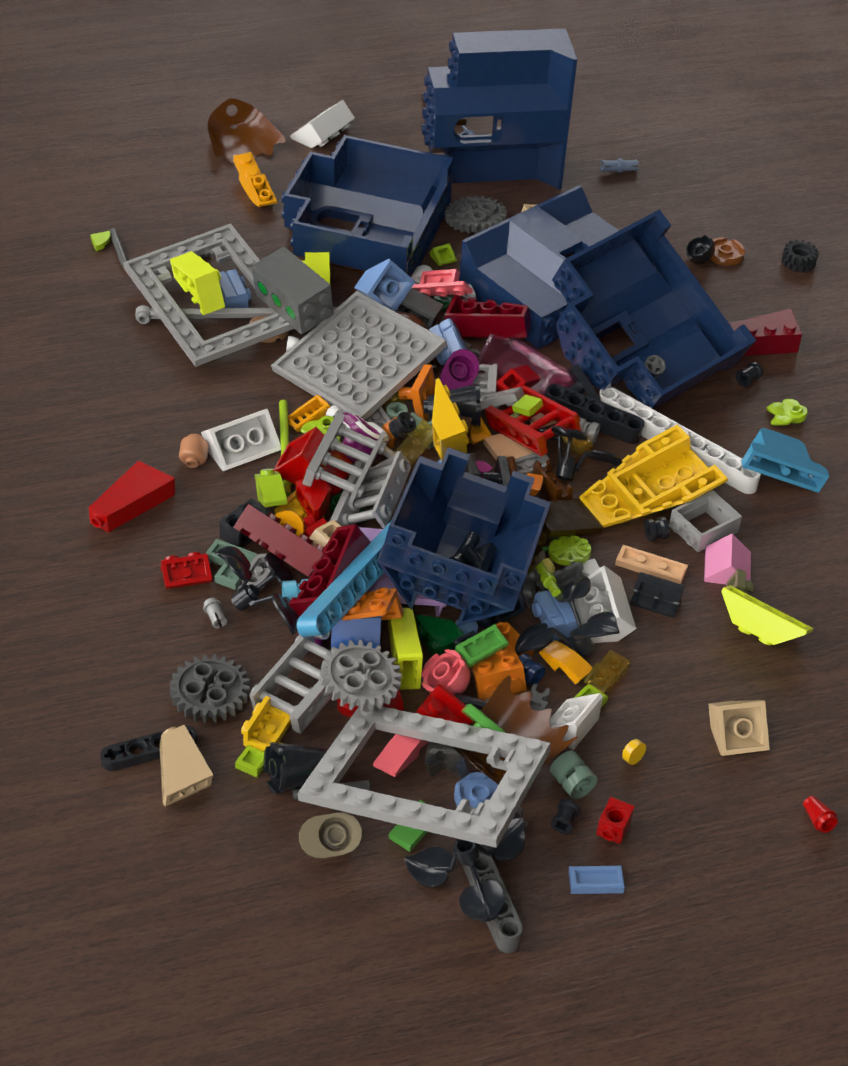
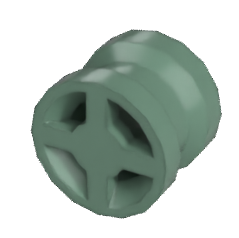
M400 402L390 403L386 408V414L390 420L402 412L408 413L407 406Z

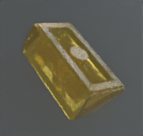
M422 419L415 430L406 437L394 452L401 451L410 465H412L433 441L432 426Z

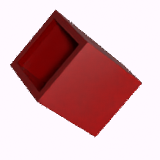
M314 427L288 443L274 471L280 473L281 478L296 485V481L304 479L307 468L325 435L317 427ZM337 450L329 451L331 456L349 464L353 463L344 453ZM322 464L321 466L324 468V471L342 479H346L349 473L328 464L326 466ZM330 483L332 488V494L330 495L335 496L342 488Z

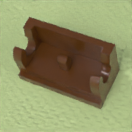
M549 460L546 461V466L543 469L539 461L534 463L532 474L543 476L540 491L548 501L574 499L572 497L573 488L569 484L565 488L551 471L552 463Z

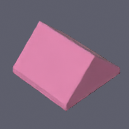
M733 534L706 546L704 582L726 584L737 569L745 571L746 580L751 581V552Z

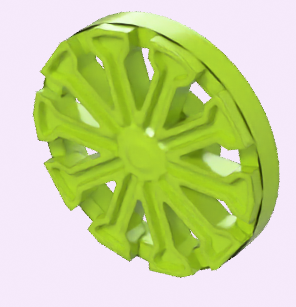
M561 536L557 540L554 539L550 542L548 554L552 561L560 565L569 566L574 561L584 563L591 556V545L586 539H580L579 536Z

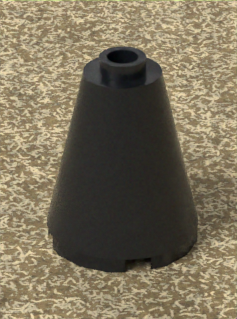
M472 384L449 390L450 400L452 403H456L459 415L472 418V426L480 427V384ZM435 394L429 395L428 400H424V413H428V418L433 417Z
M280 742L269 743L271 746H266L264 751V773H269L270 781H266L270 791L274 794H281L302 786L328 749Z

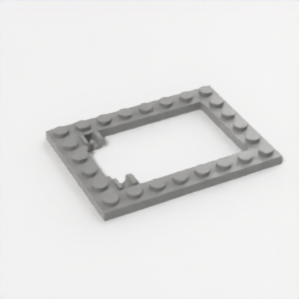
M231 224L123 262L124 270L195 367L295 329L271 309L274 313L271 316L204 341L162 285L172 281L168 271L171 266L170 259L192 251L198 256L212 254V256H216L218 263L232 259L255 288L251 266L260 260Z
M374 705L373 711H370L367 706H364L362 712L357 708L298 791V800L497 848L550 753V742L424 716L418 713H410L395 708L382 707V709H379ZM375 729L489 754L487 763L494 768L506 770L490 800L486 799L484 803L480 802L477 808H473L468 799H462L456 810L338 784Z

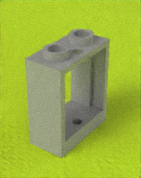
M711 490L673 509L669 526L697 552L706 549V546L730 534L738 533L742 516L716 492ZM704 513H708L720 525L701 533L689 521Z

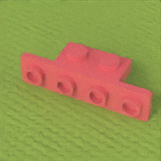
M457 269L422 271L420 284L412 286L413 289L428 297L464 296L465 294L473 293V288L466 282L459 281L460 272Z

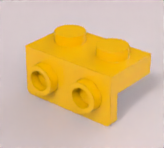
M265 696L261 703L258 702L256 704L251 719L246 720L242 726L241 734H243L244 746L250 745L264 752L266 746H271L269 743L280 742L291 725L289 714L271 706V697Z

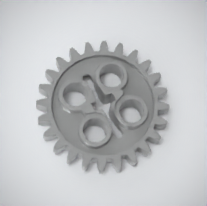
M349 640L347 647L341 642L338 649L332 647L331 653H326L325 660L322 661L321 685L326 686V694L333 693L331 700L341 699L340 706L348 703L350 710L354 706H358L360 712H362L364 706H367L370 711H373L374 705L382 709L383 703L389 705L391 698H395L397 691H399L402 676L399 673L400 666L394 665L395 658L388 659L389 651L380 652V645L374 649L372 648V642H369L367 646H363L362 640H359L358 645H354Z

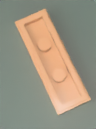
M626 545L622 546L615 563L617 566L678 584L682 583L688 568L686 564Z

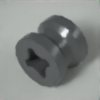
M657 355L649 356L643 363L655 380L660 377L666 367L665 361Z

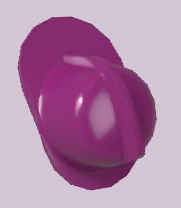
M459 349L453 352L442 369L440 376L442 385H447L449 390L472 385L479 371V361L476 355L466 349Z

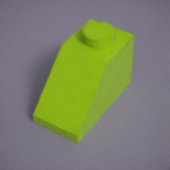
M274 469L260 470V474H255L258 501L264 507L288 504L280 473L274 471Z

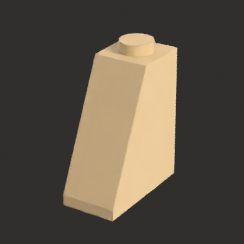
M185 725L167 729L161 735L160 741L162 798L165 807L211 786L213 773Z

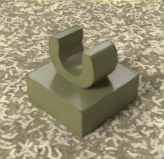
M737 569L726 582V586L732 585L748 594L747 590L751 592L754 590V583L746 580V572Z

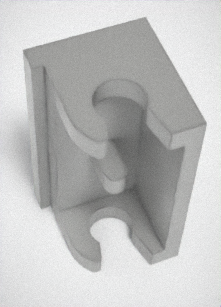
M497 364L479 365V371L483 370L486 372L484 374L478 373L473 384H480V398L487 394L496 393Z

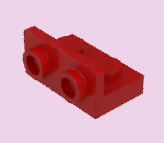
M192 552L186 557L178 558V556L173 555L161 560L160 569L163 574L165 590L212 582L207 553Z
M441 684L437 685L415 712L420 715L465 723L467 725L473 722L461 712L466 705Z

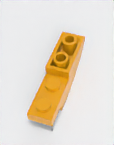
M252 153L234 155L233 161L239 172V180L251 201L258 207L277 204L265 174H261Z

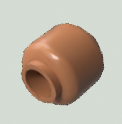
M190 434L183 438L179 450L180 461L190 468L203 465L207 461L208 442L199 434Z

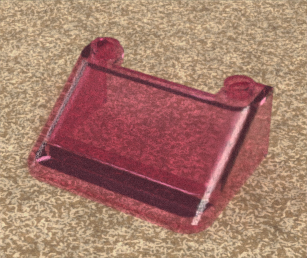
M490 334L478 357L479 365L497 364V374L500 376L506 374L511 368L528 365L541 377V380L531 389L544 396L550 384H559L567 388L574 384L567 373V369L517 339Z

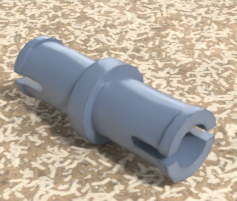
M617 158L616 160H601L600 165L604 166H600L601 172L616 171L617 173L638 171V167L631 165H639L637 159L622 160V158Z

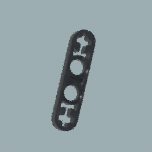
M185 725L195 744H197L195 728ZM166 730L103 748L100 753L101 766L107 771H116L160 759V748H157L155 744L161 741V735ZM134 748L143 749V752L139 755L130 753Z

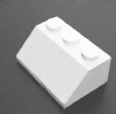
M341 100L290 135V138L310 148L317 145L322 147L329 142V137L332 139L340 134L339 129L343 131L351 126L349 122L355 117L344 100Z
M268 409L201 432L209 444L208 453L222 471L281 450V444Z
M602 566L588 576L591 581V589L588 594L582 598L575 599L574 603L582 625L587 623L591 616L609 611L616 617L620 634L591 638L593 643L616 642L636 629L621 577L606 566Z

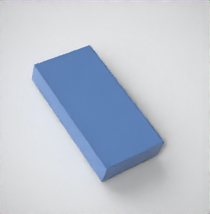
M569 866L568 875L571 894L624 893L625 886L621 866Z

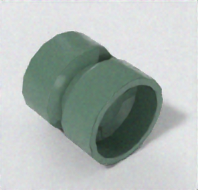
M575 751L563 753L550 767L551 774L558 783L562 784L563 789L572 799L584 797L597 783L596 775L588 766H585L584 761Z

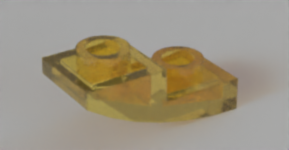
M560 436L567 444L568 437ZM572 438L571 450L581 456L585 451H591V448L594 446L588 438L587 440Z
M609 650L601 663L595 664L584 679V683L592 685L605 694L630 667V660Z

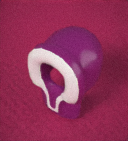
M342 413L345 415L344 422L350 429L377 441L381 432L384 431L379 425L374 422H366L355 413ZM386 433L385 438H384V440H383V441L386 442V443H388V441H389V437H388V434H387V433ZM347 437L343 441V444L368 455H371L373 451L372 448ZM377 454L373 463L378 460L380 454ZM346 455L353 463L359 461L353 457Z

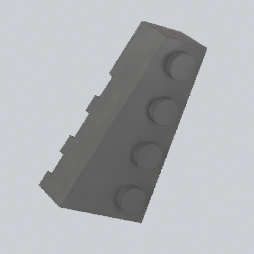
M411 288L396 311L420 317L424 321L427 330H429L438 319L443 304Z

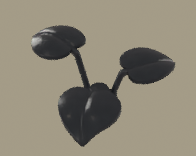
M552 426L551 430L556 435L550 439L558 441L557 478L573 481L575 470L579 471L586 457L607 462L617 467L622 464L621 459L615 454L600 450L585 451L578 463H576V458L570 456L572 438L587 440V434L575 429H566L562 426ZM540 428L537 431L543 433L546 429ZM565 437H568L566 454L562 459V441H565Z
M225 546L219 549L215 555L222 558L229 568L243 580L242 584L237 587L238 591L231 596L233 605L238 610L243 611L248 606L254 607L256 604L272 600L291 634L294 635L297 632L299 616L288 605L290 599L286 596L282 598L279 593L258 599V590L276 577L281 585L282 581L294 580L292 572L284 566L282 560L273 553H268L264 559L272 574L257 586L253 584L246 585L252 576L250 571L251 564L247 557L238 548L233 546Z
M582 577L578 580L567 582L559 588L561 593L555 599L560 603L570 600L578 628L570 633V640L554 627L549 628L546 623H541L529 627L519 636L515 652L518 656L522 652L540 648L550 642L554 633L567 643L569 648L574 647L577 654L581 657L587 656L595 650L591 638L620 634L616 617L612 612H601L591 616L587 623L582 625L574 601L588 594L591 589V581L588 577Z
M523 818L512 819L497 848L457 839L454 843L455 849L452 850L453 857L447 849L442 847L427 848L417 854L405 857L408 871L419 884L426 887H438L447 881L448 872L454 870L458 858L461 864L470 867L476 886H469L463 890L459 898L460 908L471 919L485 923L490 922L502 911L505 899L504 892L500 884L494 880H488L481 884L474 864L479 859V851L487 856L494 854L495 858L501 861L511 860L520 855L525 846Z

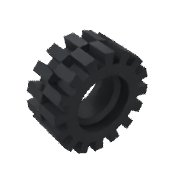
M791 240L784 246L781 261L784 266H787V269L792 268L794 272L796 270H799V273H802L803 270L805 273L809 270L812 271L816 266L819 254L818 248H815L814 244L811 245L809 241L804 243L805 240H801V242L798 240L793 242Z

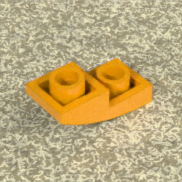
M556 640L539 652L554 671L560 667L575 685L593 670L592 666L579 654Z

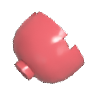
M449 649L444 650L446 653L440 656L438 654L433 655L422 669V686L431 693L438 684H441L454 696L456 693L462 694L467 689L471 678L466 660L455 650Z

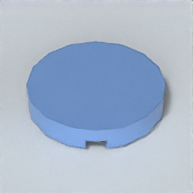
M483 772L466 774L455 785L454 800L456 806L458 807L462 799H468L471 807L477 808L480 802L484 803L486 799H491L498 784Z

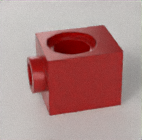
M610 797L599 819L596 835L608 841L621 844L631 824L635 806Z

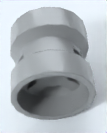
M580 417L581 432L587 434V442L594 444L599 434L600 423H589L586 419Z

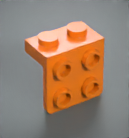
M383 587L375 591L366 592L342 617V620L381 616V620L402 618L404 613L397 588L388 589Z
M508 644L506 648L470 668L475 678L478 698L483 700L490 698L498 685L508 675L511 676L510 689L513 695L527 692L524 667L512 645Z

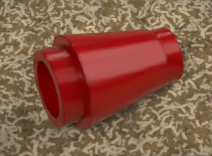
M815 796L805 799L803 806L815 829L822 833L832 831L838 823L836 813Z

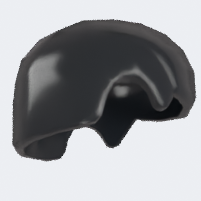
M706 235L690 240L686 246L687 257L695 263H704L710 260L715 253L713 239Z

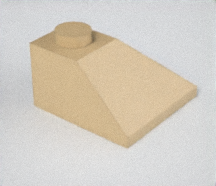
M764 700L727 701L708 704L710 727L721 756L770 750L766 704Z

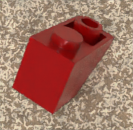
M528 365L511 368L496 381V392L522 387L523 385L532 388L541 380V377Z

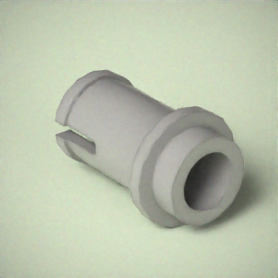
M209 598L204 602V612L208 614L214 628H220L218 620L222 627L227 624V619L221 610V602L216 598Z

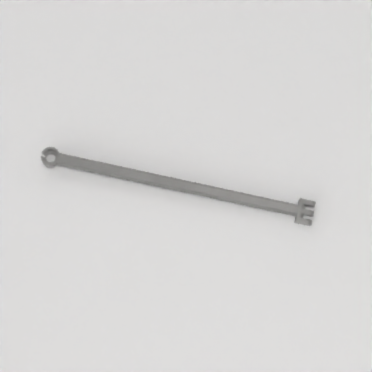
M145 305L136 308L135 316L140 324H147L151 319H160L153 308ZM200 308L181 309L188 319L268 317L274 314L270 308H222L206 315H202Z

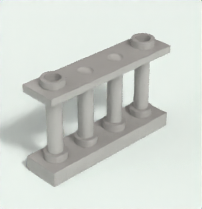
M337 411L307 468L302 484L311 487L314 479H322L351 492L348 504L353 505L356 497L361 498L365 486L363 482L377 454L382 455L387 443L383 441L386 432L382 431L377 441L346 428V425L343 424L345 415ZM336 437H347L372 448L373 451L371 455H368L338 442L339 439ZM337 450L366 463L362 470L331 456L329 451ZM322 464L325 466L327 464L359 479L356 484L324 471V468L321 466Z
M397 451L391 465L369 470L363 482L365 486L361 498L356 497L353 505L348 504L352 493L344 489L331 520L334 519L340 526H348L376 518L382 529H384L389 523L411 469L410 463L403 453ZM359 460L356 461L354 466L363 470L366 463ZM350 474L348 481L356 484L359 478ZM387 475L384 480L372 482L374 477ZM381 490L378 495L365 497L368 492ZM374 505L373 510L358 513L360 508Z
M299 634L295 643L259 684L252 688L250 698L254 709L258 702L261 703L265 696L271 697V705L289 714L292 729L301 734L330 700L333 693H325L326 686L321 685V670L302 661V658L308 651L324 659L326 653H331V651L316 644L314 636L302 637ZM296 668L319 681L313 688L309 689L289 679L287 676ZM281 685L304 698L298 705L293 706L272 695V693Z

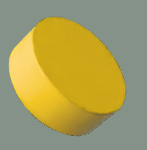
M638 739L630 741L623 750V760L630 765L636 764L644 756L646 745Z

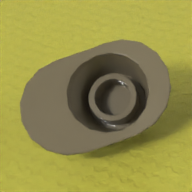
M345 812L312 817L302 825L299 831L301 848L307 855L314 858H328L350 853L359 845L362 838V829L358 820Z

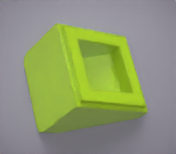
M450 243L434 247L429 252L438 266L457 261Z

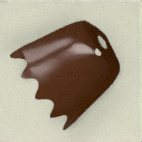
M236 98L225 100L211 113L208 119V133L214 155L216 157L222 155L231 163H234V155L251 152L254 159L259 154L271 156L275 144L286 142L283 134L259 110L249 103ZM230 105L237 107V113L233 116H229L226 112L227 107ZM231 125H237V128L233 129Z
M508 675L498 685L481 712L508 734L550 742L551 751L543 763V767L578 737L563 741L569 726L552 728L550 725L552 710L535 711L531 709L532 693L530 691L513 695L510 689L511 676ZM461 748L468 760L476 768L499 785L506 770L494 768L495 771L491 772L488 769V766L491 765L487 763L489 754ZM476 763L481 765L486 771L481 769Z

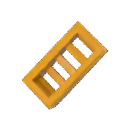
M317 394L288 415V424L296 432H299L305 423L319 420L325 416L331 406ZM297 419L300 421L298 424L294 422Z

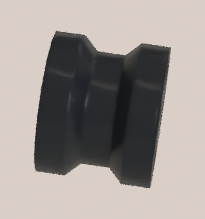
M407 412L400 413L397 419L395 418L389 423L390 432L398 439H404L408 433L413 432L416 428L415 419Z
M664 516L658 517L657 520H645L644 531L647 539L655 541L659 537L661 539L669 537V525Z

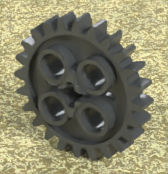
M477 195L474 198L467 196V199L460 197V201L454 200V203H449V206H446L445 219L446 223H449V227H454V230L460 229V233L467 231V234L471 232L477 234L506 220L507 210L503 203H498L497 199L491 201V197L484 199V196L478 198Z
M206 654L203 655V660L194 657V663L185 661V668L178 666V673L172 674L173 680L170 681L172 704L177 705L178 712L184 711L186 718L193 714L194 721H197L199 717H203L204 723L208 721V718H212L214 723H216L217 717L220 716L222 719L227 720L228 713L235 716L236 709L243 710V703H247L248 696H250V679L247 678V671H242L241 664L235 666L234 659L226 662V656H223L220 660H217L216 654L211 659H208Z

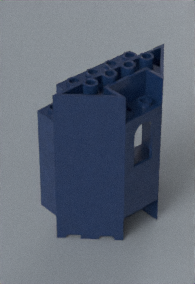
M448 447L442 463L419 456L389 525L377 562L411 610L419 594L462 610L457 626L515 609L551 503L529 495L535 478L513 470L508 487L464 472L469 454ZM468 532H474L471 539H473L475 534H478L480 537V541L475 549L490 542L497 548L487 572L469 566L468 562L464 564L449 558L455 555Z

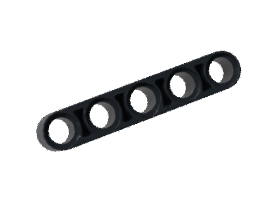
M550 384L547 387L545 397L575 411L579 417L586 419L589 423H600L599 432L630 444H635L640 440L644 427L642 418L559 384Z

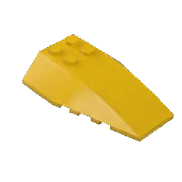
M677 424L641 443L636 448V452L631 456L627 455L622 460V464L616 469L612 468L607 472V476L602 481L598 480L579 496V499L605 528L692 501L727 482L728 478L715 464L708 468L691 450L690 437Z

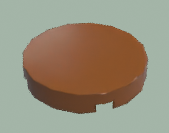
M726 237L713 239L715 253L710 259L711 261L725 266L737 265L742 262L745 248L740 242L734 239L732 241L727 240Z

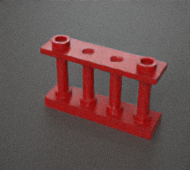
M525 385L522 386L524 395L540 398L543 402V406L531 417L522 414L516 418L511 417L515 413L512 406L503 411L492 405L484 409L490 428L541 457L548 453L547 440L556 435L552 432L551 428L543 433L538 432L537 430L554 420L558 422L555 426L581 431L580 417L575 411L558 404ZM539 413L545 415L530 425L524 424Z

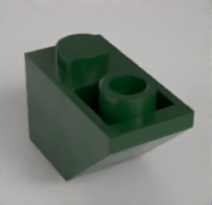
M421 614L415 617L419 640H422L432 656L435 654L440 656L446 653L444 650H453L454 640L465 635L452 620Z

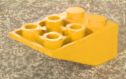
M438 378L435 384L432 429L434 447L441 461H443L448 447L467 453L469 440L466 435L468 432L467 424L464 419L460 420L458 416L459 409L455 402H451L447 385H442Z

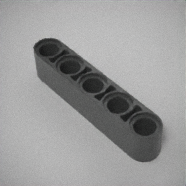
M479 851V859L474 865L480 883L482 884L488 880L496 881L502 887L505 897L504 905L500 912L502 914L486 923L498 949L505 953H513L520 946L522 924L492 856H487ZM461 864L470 885L476 886L470 867Z

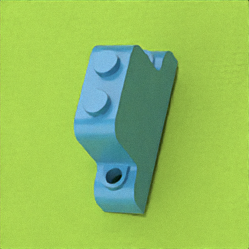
M766 428L759 430L741 460L743 468L818 493L830 477L825 467L810 460L803 442Z

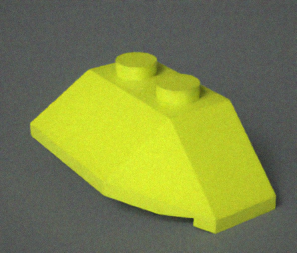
M732 585L723 587L721 591L732 623L739 626L738 630L749 635L752 633L758 636L759 641L771 646L772 644L782 643L811 633L813 627L798 621Z

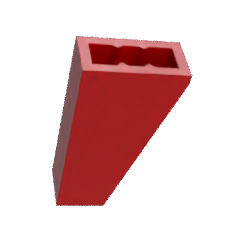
M137 461L89 506L90 524L107 532L114 530L173 497L176 494L175 478L141 461Z

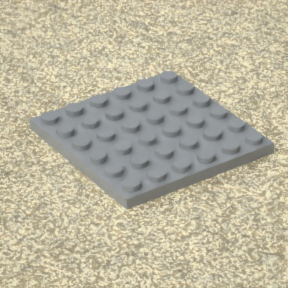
M356 291L333 311V315L320 322L273 363L271 367L273 372L313 396L319 394L330 406L335 405L342 413H355L363 420H366L414 377L424 364L427 365L446 348L447 342L440 336Z

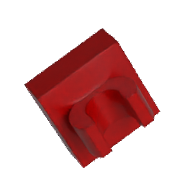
M311 514L303 518L304 535L310 538L315 529L326 524L327 521L322 518L316 522Z

